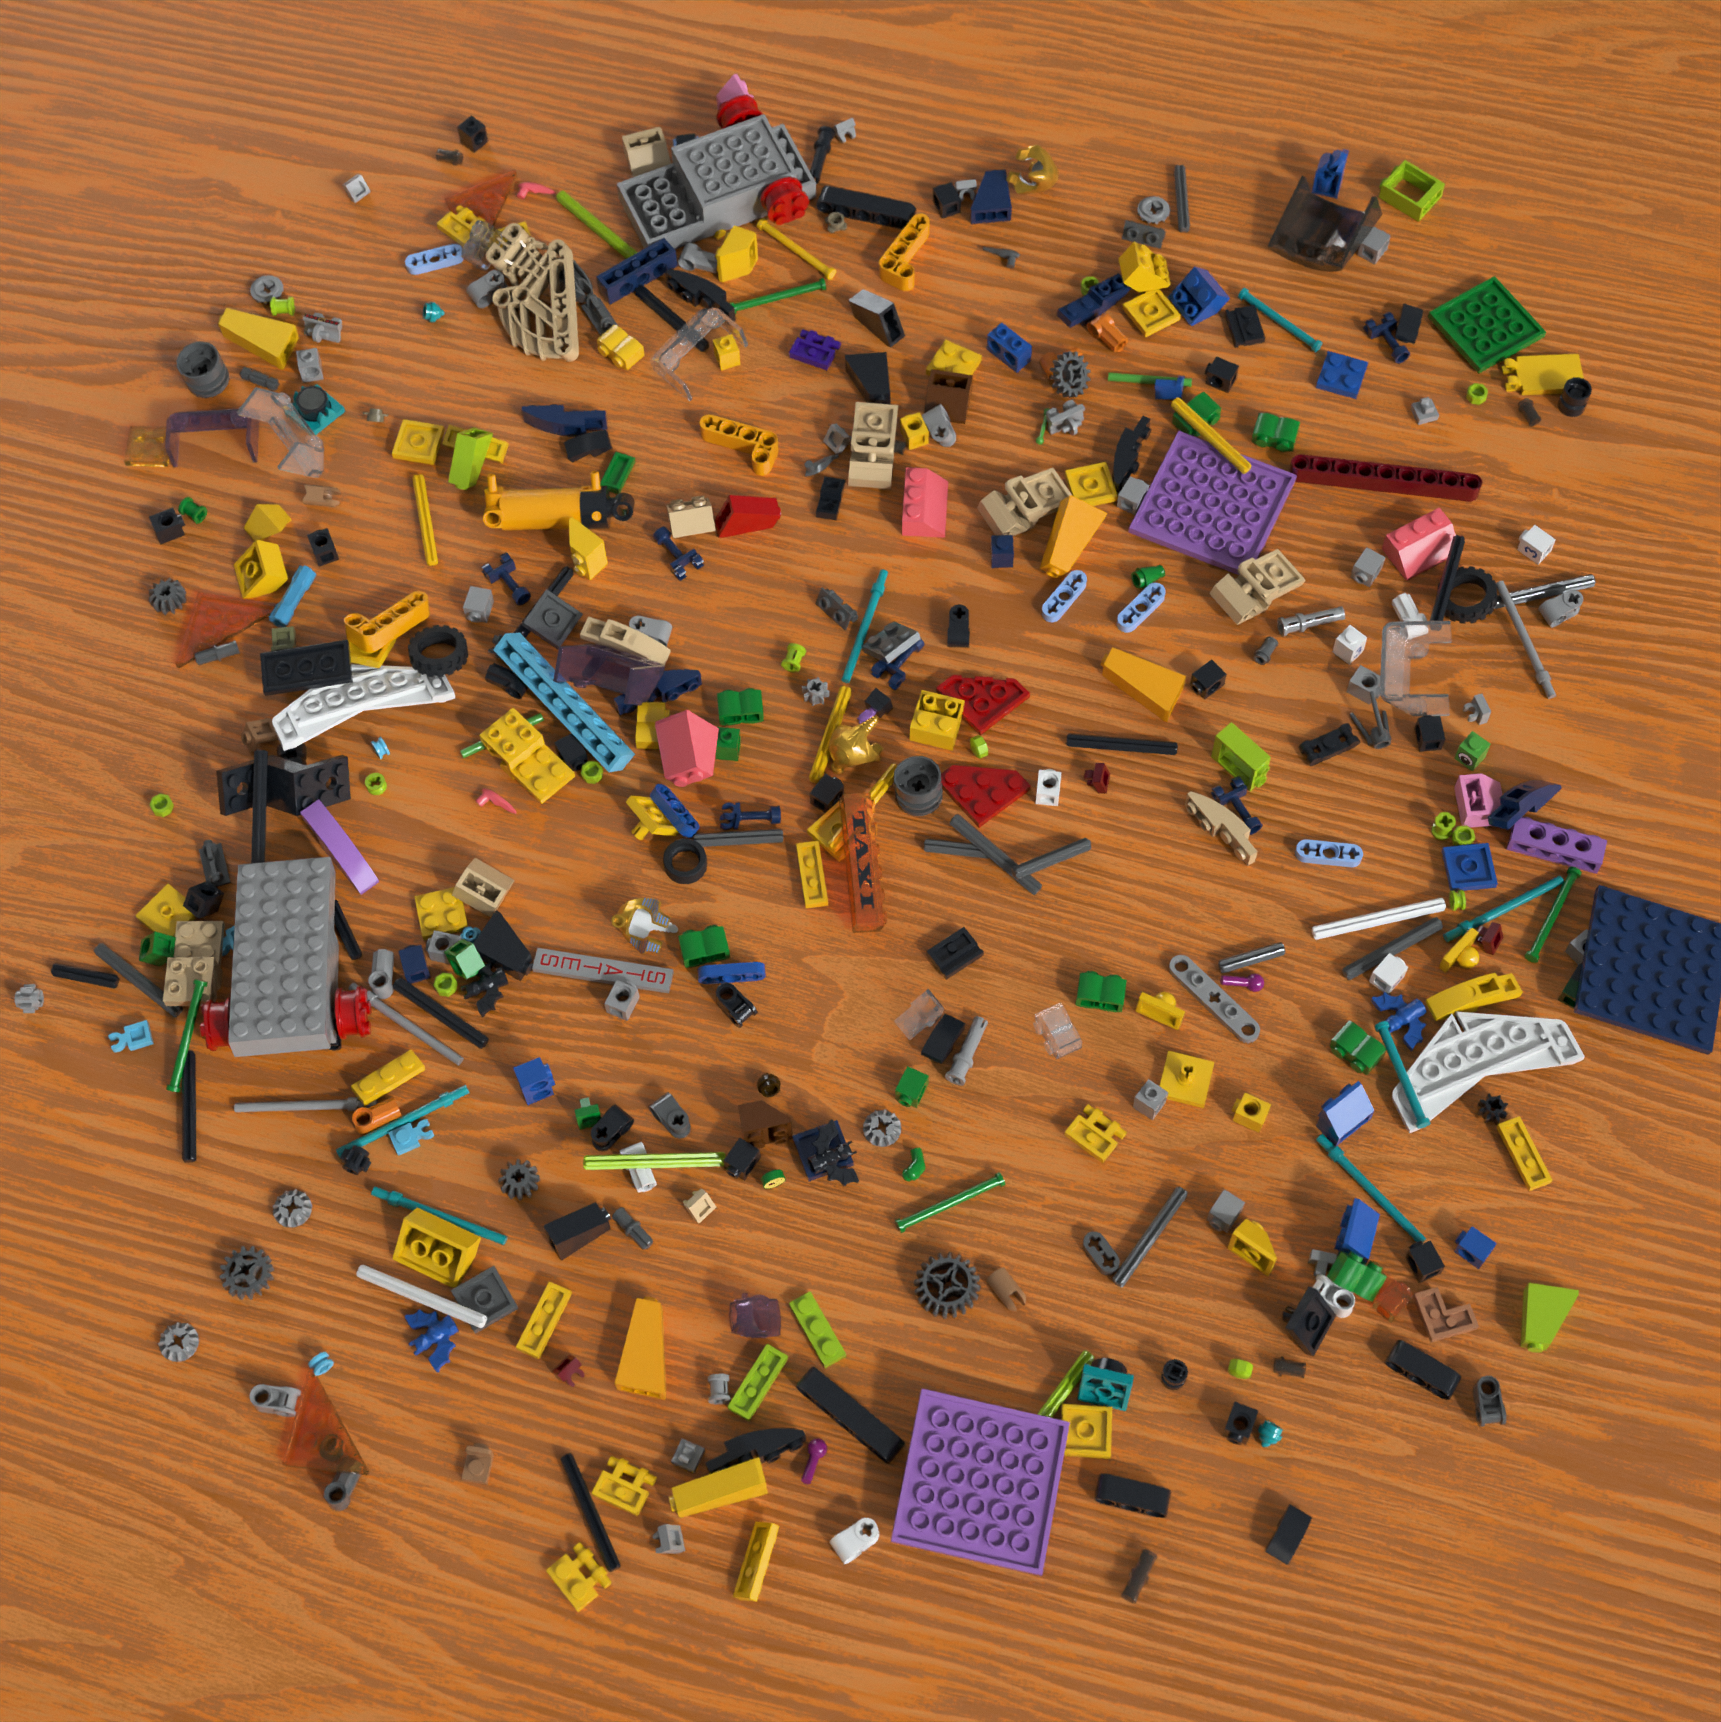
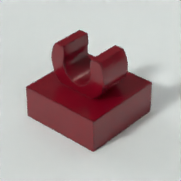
M1096 763L1094 770H1085L1084 780H1088L1087 785L1094 786L1098 793L1107 794L1110 772L1105 763Z
M1492 922L1488 929L1479 926L1476 931L1479 932L1477 942L1483 944L1485 953L1494 955L1504 937L1501 924Z
M570 1354L552 1371L557 1379L566 1382L572 1387L575 1386L571 1380V1376L574 1373H577L582 1378L585 1376L584 1372L579 1369L582 1364L576 1357Z

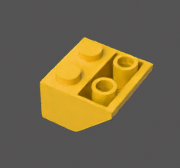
M734 225L731 231L726 233L723 245L718 247L715 253V259H717L716 271L718 272L720 282H726L750 274L758 260L755 232Z
M1134 241L1119 257L1123 283L1134 290L1144 292L1168 288L1171 285L1166 259L1160 254L1156 255L1151 252L1147 246L1140 245Z
M922 690L910 725V741L953 751L965 700Z

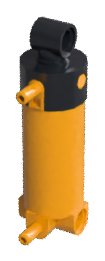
M598 471L590 473L591 486H581V488L510 490L497 487L495 474H488V488L484 491L486 508L483 522L489 528H502L503 531L569 529V519L573 517L588 529H609L611 517H615L619 521H627L632 517L635 501L628 493H619L615 497H610L608 486H600ZM619 505H626L628 508L621 509Z

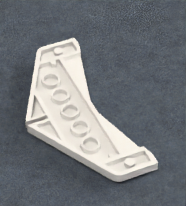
M351 664L352 683L309 689L272 719V723L278 740L285 751L297 747L362 711L442 703L455 699V694L445 675L444 677H428L427 674H419L418 670H414L413 667L381 666L379 669Z
M1456 1012L1455 1015L1464 1032L1461 1031L1453 1014H1451L1407 1071V1074L1425 1117L1431 1121L1485 1076L1571 1065L1584 1060L1585 1056L1568 1025L1562 1020ZM1399 1082L1393 1090L1392 1101L1410 1134L1419 1129L1415 1124L1417 1120Z

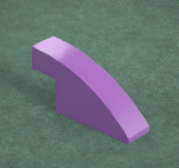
M319 799L300 812L304 822L317 836L322 849L331 857V860L360 895L379 883L378 878L366 860Z

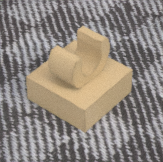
M703 1189L692 1192L693 1196L688 1201H683L685 1208L697 1223L704 1220L716 1208L707 1192Z

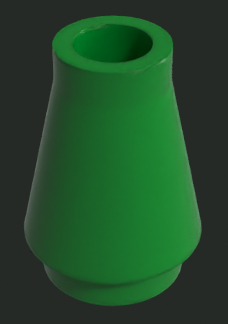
M1162 565L1136 568L1131 574V579L1136 588L1144 589L1149 584L1164 577L1165 570Z

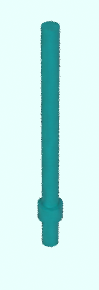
M884 569L880 570L877 581L872 585L870 591L872 595L841 679L844 683H850L862 649L861 646L864 643L879 598L883 596L884 584L888 575V571Z
M1559 875L1470 921L1465 920L1459 923L1456 928L1443 934L1446 942H1450L1461 935L1463 936L1470 928L1475 929L1562 885L1564 880Z
M466 1085L449 1093L446 1091L440 1094L439 1098L335 1150L340 1158L345 1148L350 1150L354 1145L363 1147L389 1134L388 1132L411 1123L443 1106L446 1108L452 1105L453 1101L470 1092Z
M1323 1134L1316 1139L1329 1153L1328 1157L1334 1163L1338 1162L1416 1242H1424L1426 1240L1424 1235L1344 1156L1345 1152L1339 1146L1335 1147Z
M376 1186L372 1190V1196L388 1201L389 1205L394 1207L401 1206L412 1211L418 1207L475 1235L501 1245L506 1244L508 1236L405 1198L402 1193L396 1191L389 1192Z

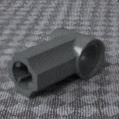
M344 1457L333 1481L324 1491V1498L331 1509L342 1511L348 1507L351 1500L350 1496L365 1469V1465L353 1458ZM343 1492V1497L340 1500H331L333 1494Z

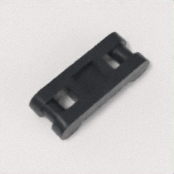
M1345 723L1338 729L1318 738L1304 741L1298 748L1302 754L1306 755V761L1309 766H1314L1360 744V740L1351 732L1350 724ZM1344 737L1346 741L1341 743L1339 738Z

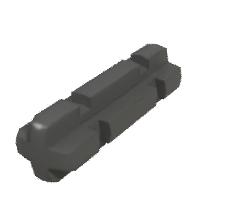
M243 367L240 371L242 379L251 380L250 382L267 387L273 391H276L280 383L276 378H269L268 375L256 370L252 371L248 367Z

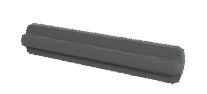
M928 838L924 841L925 852L989 858L973 843Z
M1282 942L1244 952L1219 960L1218 967L1221 973L1233 971L1283 956L1285 954V947Z

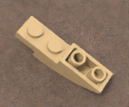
M588 616L580 633V638L619 651L622 657L663 670L671 653L669 648L653 638L610 619L604 622Z
M1191 791L1187 793L1185 807L1191 815H1195L1199 820L1201 828L1205 832L1208 831L1212 837L1220 833L1222 840L1226 844L1231 845L1236 857L1240 861H1244L1247 866L1255 862L1258 851L1248 841L1251 831L1249 827L1233 812L1218 802Z

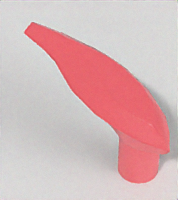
M525 182L518 185L520 190L517 197L523 200L527 192L556 194V191L537 183Z
M482 789L483 794L475 800L481 807L488 800H491L495 805L516 814L517 812L505 799L490 789Z

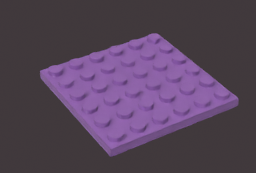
M1178 431L1129 527L1128 533L1239 575L1237 569L1242 562L1252 557L1255 560L1259 558L1292 490L1297 475L1245 455L1242 456L1252 466L1246 474H1242L1209 442Z
M921 1389L890 1542L1042 1576L1070 1422Z

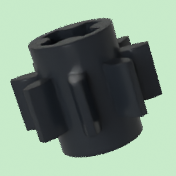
M1489 1093L1486 1101L1480 1099L1478 1103L1481 1109L1477 1115H1482L1485 1119L1484 1123L1489 1121L1497 1125L1500 1118L1505 1119L1508 1114L1503 1111L1507 1108L1508 1103H1503L1501 1095L1492 1097Z
M356 1145L352 1149L350 1148V1150L345 1148L340 1157L342 1163H344L342 1168L353 1175H358L362 1171L367 1172L372 1163L368 1158L369 1152Z

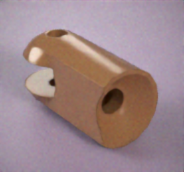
M304 485L306 495L302 500L303 504L336 507L341 503L332 499V495H342L340 490L335 487Z
M1005 1268L996 1270L988 1277L986 1282L1007 1309L1017 1311L1016 1306L1009 1297L1011 1294H1015L1020 1303L1025 1306L1026 1295Z

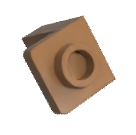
M271 718L246 722L244 731L241 734L242 742L248 747L250 752L256 750L257 744L278 740Z
M474 1443V1446H466L467 1457L461 1478L463 1481L488 1485L494 1459L492 1450L488 1449L489 1446L481 1443Z

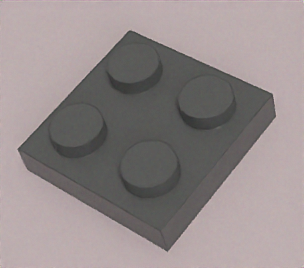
M546 589L524 620L522 626L559 650L583 614Z
M894 621L886 625L877 635L870 637L861 647L865 654L888 664L919 641L921 637L918 631Z
M495 1266L490 1267L451 1290L459 1305L487 1316V1321L483 1328L470 1324L475 1334L519 1309Z

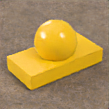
M1470 928L1442 958L1439 968L1446 973L1456 961L1465 969L1476 966L1479 962V953L1471 945L1475 942L1479 932L1474 928Z
M1142 992L1135 1010L1176 1030H1179L1185 1014L1184 1010L1176 1007V1000L1169 992H1160L1155 997Z

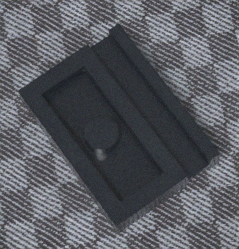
M1255 305L1235 308L1233 311H1229V309L1225 311V317L1235 348L1239 345L1249 346L1265 342V335Z
M963 927L927 950L926 955L947 980L982 957L984 951L979 948L978 943L966 928Z

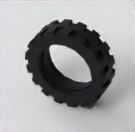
M1473 566L1458 568L1452 590L1461 584L1471 583L1483 588L1486 595L1480 603L1467 607L1456 605L1449 599L1444 616L1450 617L1451 621L1455 622L1457 620L1462 624H1466V622L1476 623V620H1483L1487 614L1490 615L1493 612V607L1497 603L1495 580L1492 581V576L1489 573L1486 574L1485 570L1481 568L1479 570Z
M434 625L433 628L426 627L423 631L416 632L415 637H412L409 641L410 663L413 669L418 670V673L421 675L427 674L428 677H444V675L448 674L449 676L454 674V671H459L462 665H465L467 662L468 648L466 638H464L462 632L459 633L458 629L454 627L452 629L447 625H443V627ZM434 644H449L456 648L454 652L444 658L432 659L421 655L424 649Z

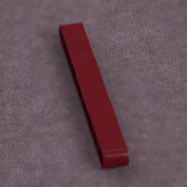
M1303 454L1295 455L1292 458L1289 469L1290 473L1297 475L1295 482L1467 502H1472L1478 498L1482 486L1481 477L1472 473Z

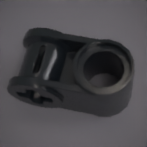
M954 605L949 612L947 647L969 648V611L964 605Z
M722 983L717 987V1005L736 1027L741 1028L743 1026L742 1023L750 1016L758 1014L751 1001L745 998L733 984ZM726 993L732 995L728 1000L722 999L721 996Z
M618 1105L611 1106L591 1129L594 1148L598 1151L609 1150L621 1136L629 1131L634 1123V1118Z

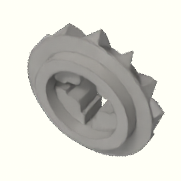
M1146 197L1138 204V215H1140L1141 221L1146 220L1148 224L1155 222L1157 225L1159 221L1165 222V219L1169 217V204L1160 197ZM1151 207H1153V209L1157 211L1156 214H1153V212L1150 211Z
M270 275L259 277L252 283L250 288L253 299H256L258 303L264 302L266 305L271 301L272 297L281 298V293L284 291L281 280ZM264 287H266V289L268 288V290H270L271 292L267 293L266 291H264Z
M886 1109L883 1111L875 1110L872 1114L867 1115L863 1124L864 1136L875 1146L886 1147L892 1145L901 1134L900 1120L896 1117L895 1113L888 1112ZM879 1120L883 1125H889L886 1127V1136L881 1130H876Z
M296 1189L294 1191L285 1190L284 1194L277 1196V1200L273 1205V1215L276 1221L282 1226L289 1228L305 1223L312 1212V1203L305 1192L303 1193ZM294 1200L296 1207L299 1208L294 1209L291 1215H289L288 1209L284 1207L291 1206Z
M177 1322L172 1326H167V1329L160 1333L161 1338L158 1343L160 1351L166 1359L180 1362L190 1358L196 1352L199 1345V1336L197 1331L188 1323ZM174 1335L179 1338L184 1337L181 1340L183 1349L176 1344L172 1346L175 1343Z

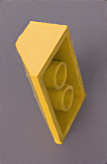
M417 1207L403 1219L393 1260L445 1285L456 1288L462 1282L476 1256L481 1237Z

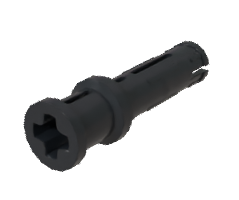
M827 126L818 128V139L814 143L815 154L810 173L813 178H816V184L820 182L825 158L831 151V140L835 136V131Z

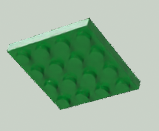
M1495 276L1435 308L1428 314V318L1478 374L1544 338L1546 331Z

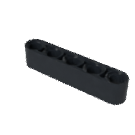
M824 186L816 204L817 209L826 214L838 212L844 215L845 218L902 230L916 213V207L908 202L832 186Z
M812 1366L795 1385L806 1398L885 1463L890 1464L905 1446V1442L896 1433L817 1368Z

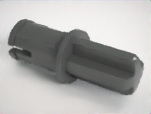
M236 640L219 646L215 644L213 648L197 652L194 656L197 664L203 665L216 660L220 662L222 658L240 654Z
M624 1207L619 1208L612 1215V1219L622 1227L627 1237L630 1236L642 1250L648 1249L653 1244V1239L640 1226L641 1223L635 1221Z

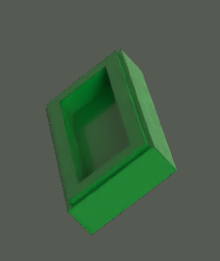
M615 451L600 482V486H608L609 492L619 494L636 462L635 457Z

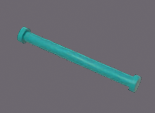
M1243 288L1238 294L1240 300H1245L1249 304L1255 305L1256 309L1312 347V351L1317 352L1321 348L1322 341L1315 340L1249 293L1247 288Z
M1380 1022L1374 1028L1376 1032L1380 1033L1417 1120L1415 1123L1417 1128H1425L1431 1122L1429 1118L1425 1117L1388 1030V1022Z

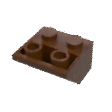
M931 369L924 413L941 404L946 410L950 422L965 424L972 394L973 375Z
M762 1100L738 1105L743 1136L746 1142L760 1149L766 1144H784L792 1139L791 1119L787 1115Z

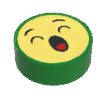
M776 1169L764 1174L760 1180L764 1189H770L785 1182L786 1178L782 1170Z

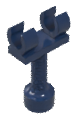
M1391 312L1382 314L1384 318L1381 319V325L1376 326L1373 319L1365 321L1366 325L1363 328L1365 333L1369 335L1370 340L1382 335L1393 350L1391 356L1396 363H1402L1409 358V350L1406 346H1400L1391 334V331L1396 330L1397 320L1394 319Z
M661 527L655 531L653 539L658 545L664 544L677 559L670 564V569L679 581L687 577L683 567L690 562L697 570L704 566V560L695 549L684 555L670 539L671 532L666 527Z
M507 552L499 556L502 565L493 570L489 563L481 566L484 576L491 584L500 578L503 579L513 592L512 599L517 605H523L530 600V592L525 587H519L509 575L516 567L513 559H511Z
M920 639L900 654L892 664L879 660L871 669L872 675L880 678L884 671H887L893 675L889 680V687L897 690L902 682L906 680L905 672L899 668L913 652L918 653L925 646L923 640Z
M1237 776L1231 779L1230 785L1233 791L1227 794L1224 793L1220 785L1212 788L1213 792H1211V795L1216 802L1223 806L1230 802L1233 804L1244 823L1251 830L1250 835L1262 828L1263 825L1258 817H1251L1239 799L1247 793V786L1244 785L1241 777Z
M730 802L723 804L722 810L730 809L732 813H723L720 816V820L730 821L728 824L721 823L720 828L723 830H730L732 827L734 830H737L739 822L748 819H767L770 821V824H780L781 822L780 806H770L767 811L741 812L740 802L735 803V805Z

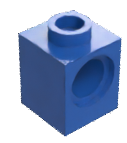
M1472 1226L1468 1232L1463 1230L1455 1240L1458 1246L1454 1252L1479 1269L1497 1243Z

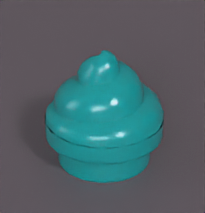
M430 301L424 304L423 319L428 320V322H435L445 315V312L435 302Z
M1265 1420L1263 1425L1260 1424L1258 1427L1261 1446L1269 1447L1271 1444L1281 1441L1283 1429Z

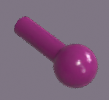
M1251 974L1248 977L1221 976L1220 984L1247 987L1252 992H1258L1264 987V979L1259 974Z
M819 1438L811 1440L807 1446L810 1456L801 1479L805 1484H811L819 1459L827 1453V1444Z

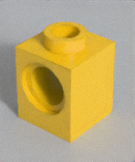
M732 334L713 340L714 356L721 371L740 365L739 348Z
M920 412L908 414L900 418V432L909 450L929 444V431Z
M1244 1093L1241 1100L1236 1099L1231 1110L1235 1113L1233 1121L1259 1133L1269 1113L1271 1104ZM1244 1109H1252L1254 1110L1255 1114L1248 1115L1247 1113H1245Z

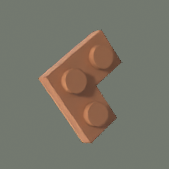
M1438 1287L1413 1295L1430 1343L1478 1329L1479 1325L1471 1305L1466 1304L1446 1310Z

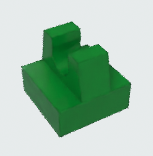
M589 1097L579 1099L581 1108L574 1110L579 1129L593 1127L601 1119L598 1104L591 1105Z

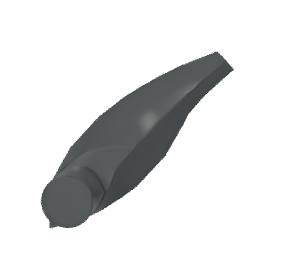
M983 247L988 252L1008 259V268H1015L1016 258L1020 256L1018 252L1010 249Z
M837 454L827 456L814 463L810 460L806 461L805 476L821 472L839 456Z

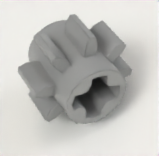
M819 677L812 680L807 679V686H802L804 701L809 700L812 706L820 703L824 704V697H829L827 682H822L819 680Z
M24 984V987L16 991L15 1005L17 1008L23 1009V1013H35L38 1007L43 1006V991L39 990V988L36 989L35 984Z

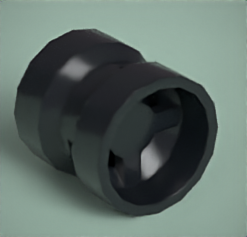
M1177 1359L1166 1362L1161 1374L1163 1385L1170 1390L1182 1388L1188 1375L1187 1366L1184 1362Z

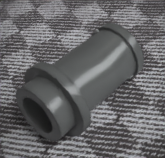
M1268 636L1260 649L1254 652V660L1261 665L1269 663L1271 654L1278 646V641Z

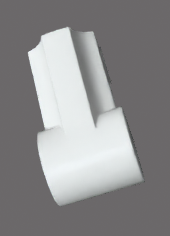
M1403 593L1392 600L1391 604L1400 619V628L1405 638L1428 631L1429 627L1426 616L1423 613H1419L1410 594Z
M642 1142L619 1150L620 1154H647ZM651 1168L626 1169L629 1170L638 1193L652 1190L657 1185Z

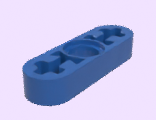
M657 784L650 793L651 799L681 835L693 838L700 828L698 822L667 786Z
M761 962L705 965L698 968V981L702 984L759 981L766 977L765 964Z

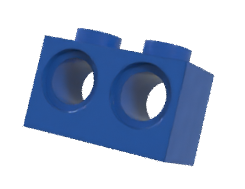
M1002 322L987 334V350L1016 373L1031 361L1032 345Z
M540 1057L513 1068L527 1105L554 1095L552 1086L556 1084L552 1077V1072L548 1063L543 1065Z

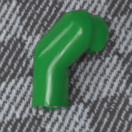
M922 1148L910 1150L912 1163L907 1169L902 1171V1177L907 1182L917 1180L925 1171Z

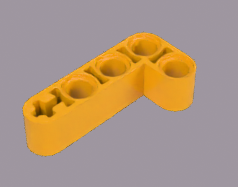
M914 215L880 258L879 277L883 282L902 291H909L914 287L915 272L913 266L908 263L929 237V218L927 215Z
M710 414L704 415L700 419V433L704 441L751 454L753 472L757 475L764 476L771 471L779 452L778 438L774 432Z
M421 591L413 592L371 620L358 613L347 615L344 618L347 640L365 652L378 651L429 617L430 611L427 594Z

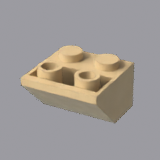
M661 127L622 136L624 154L633 177L671 164Z
M695 496L691 498L692 501L683 502L682 499H678L666 505L673 538L716 531L712 507L708 498Z
M474 858L456 883L452 896L492 917L515 880Z

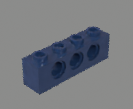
M665 238L657 241L596 276L598 292L609 305L634 292L639 285H646L665 274L668 269L672 270L677 267L676 250Z

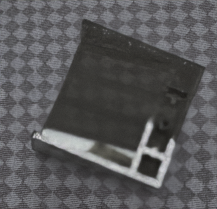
M1301 176L1272 235L1268 248L1282 257L1307 268L1326 272L1341 271L1383 215L1378 199L1372 196L1365 211L1347 208L1311 193L1306 177Z

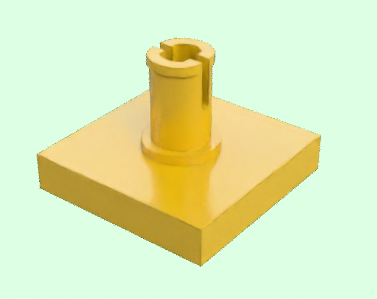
M631 795L627 799L626 803L641 820L631 830L637 839L643 840L649 831L651 834L677 836L679 834L651 797Z
M1168 1051L1160 1087L1168 1092L1167 1099L1204 1108L1215 1062Z

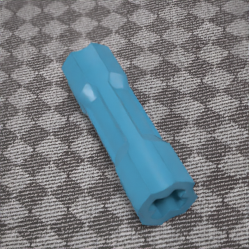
M299 565L292 577L290 586L269 616V621L279 628L288 626L294 615V610L316 578V573L311 568Z

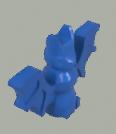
M1386 992L1379 997H1372L1371 1002L1378 1011H1396L1395 1015H1391L1385 1020L1389 1024L1388 1030L1390 1033L1400 1029L1402 1025H1408L1409 1030L1403 1037L1404 1044L1410 1051H1413L1416 1044L1422 1043L1421 1031L1425 1028L1426 1024L1421 1023L1418 1018L1426 1014V1008L1419 999L1416 998L1409 1004H1406L1403 1001L1402 994L1394 997Z
M418 1309V1312L415 1314L405 1315L408 1324L413 1330L419 1328L429 1329L426 1334H421L411 1341L409 1346H416L417 1350L414 1352L416 1356L428 1350L431 1345L438 1344L435 1352L429 1357L431 1365L438 1373L444 1364L450 1363L449 1354L456 1345L449 1340V1337L459 1332V1329L450 1315L444 1317L442 1321H438L436 1311L426 1314L421 1309Z

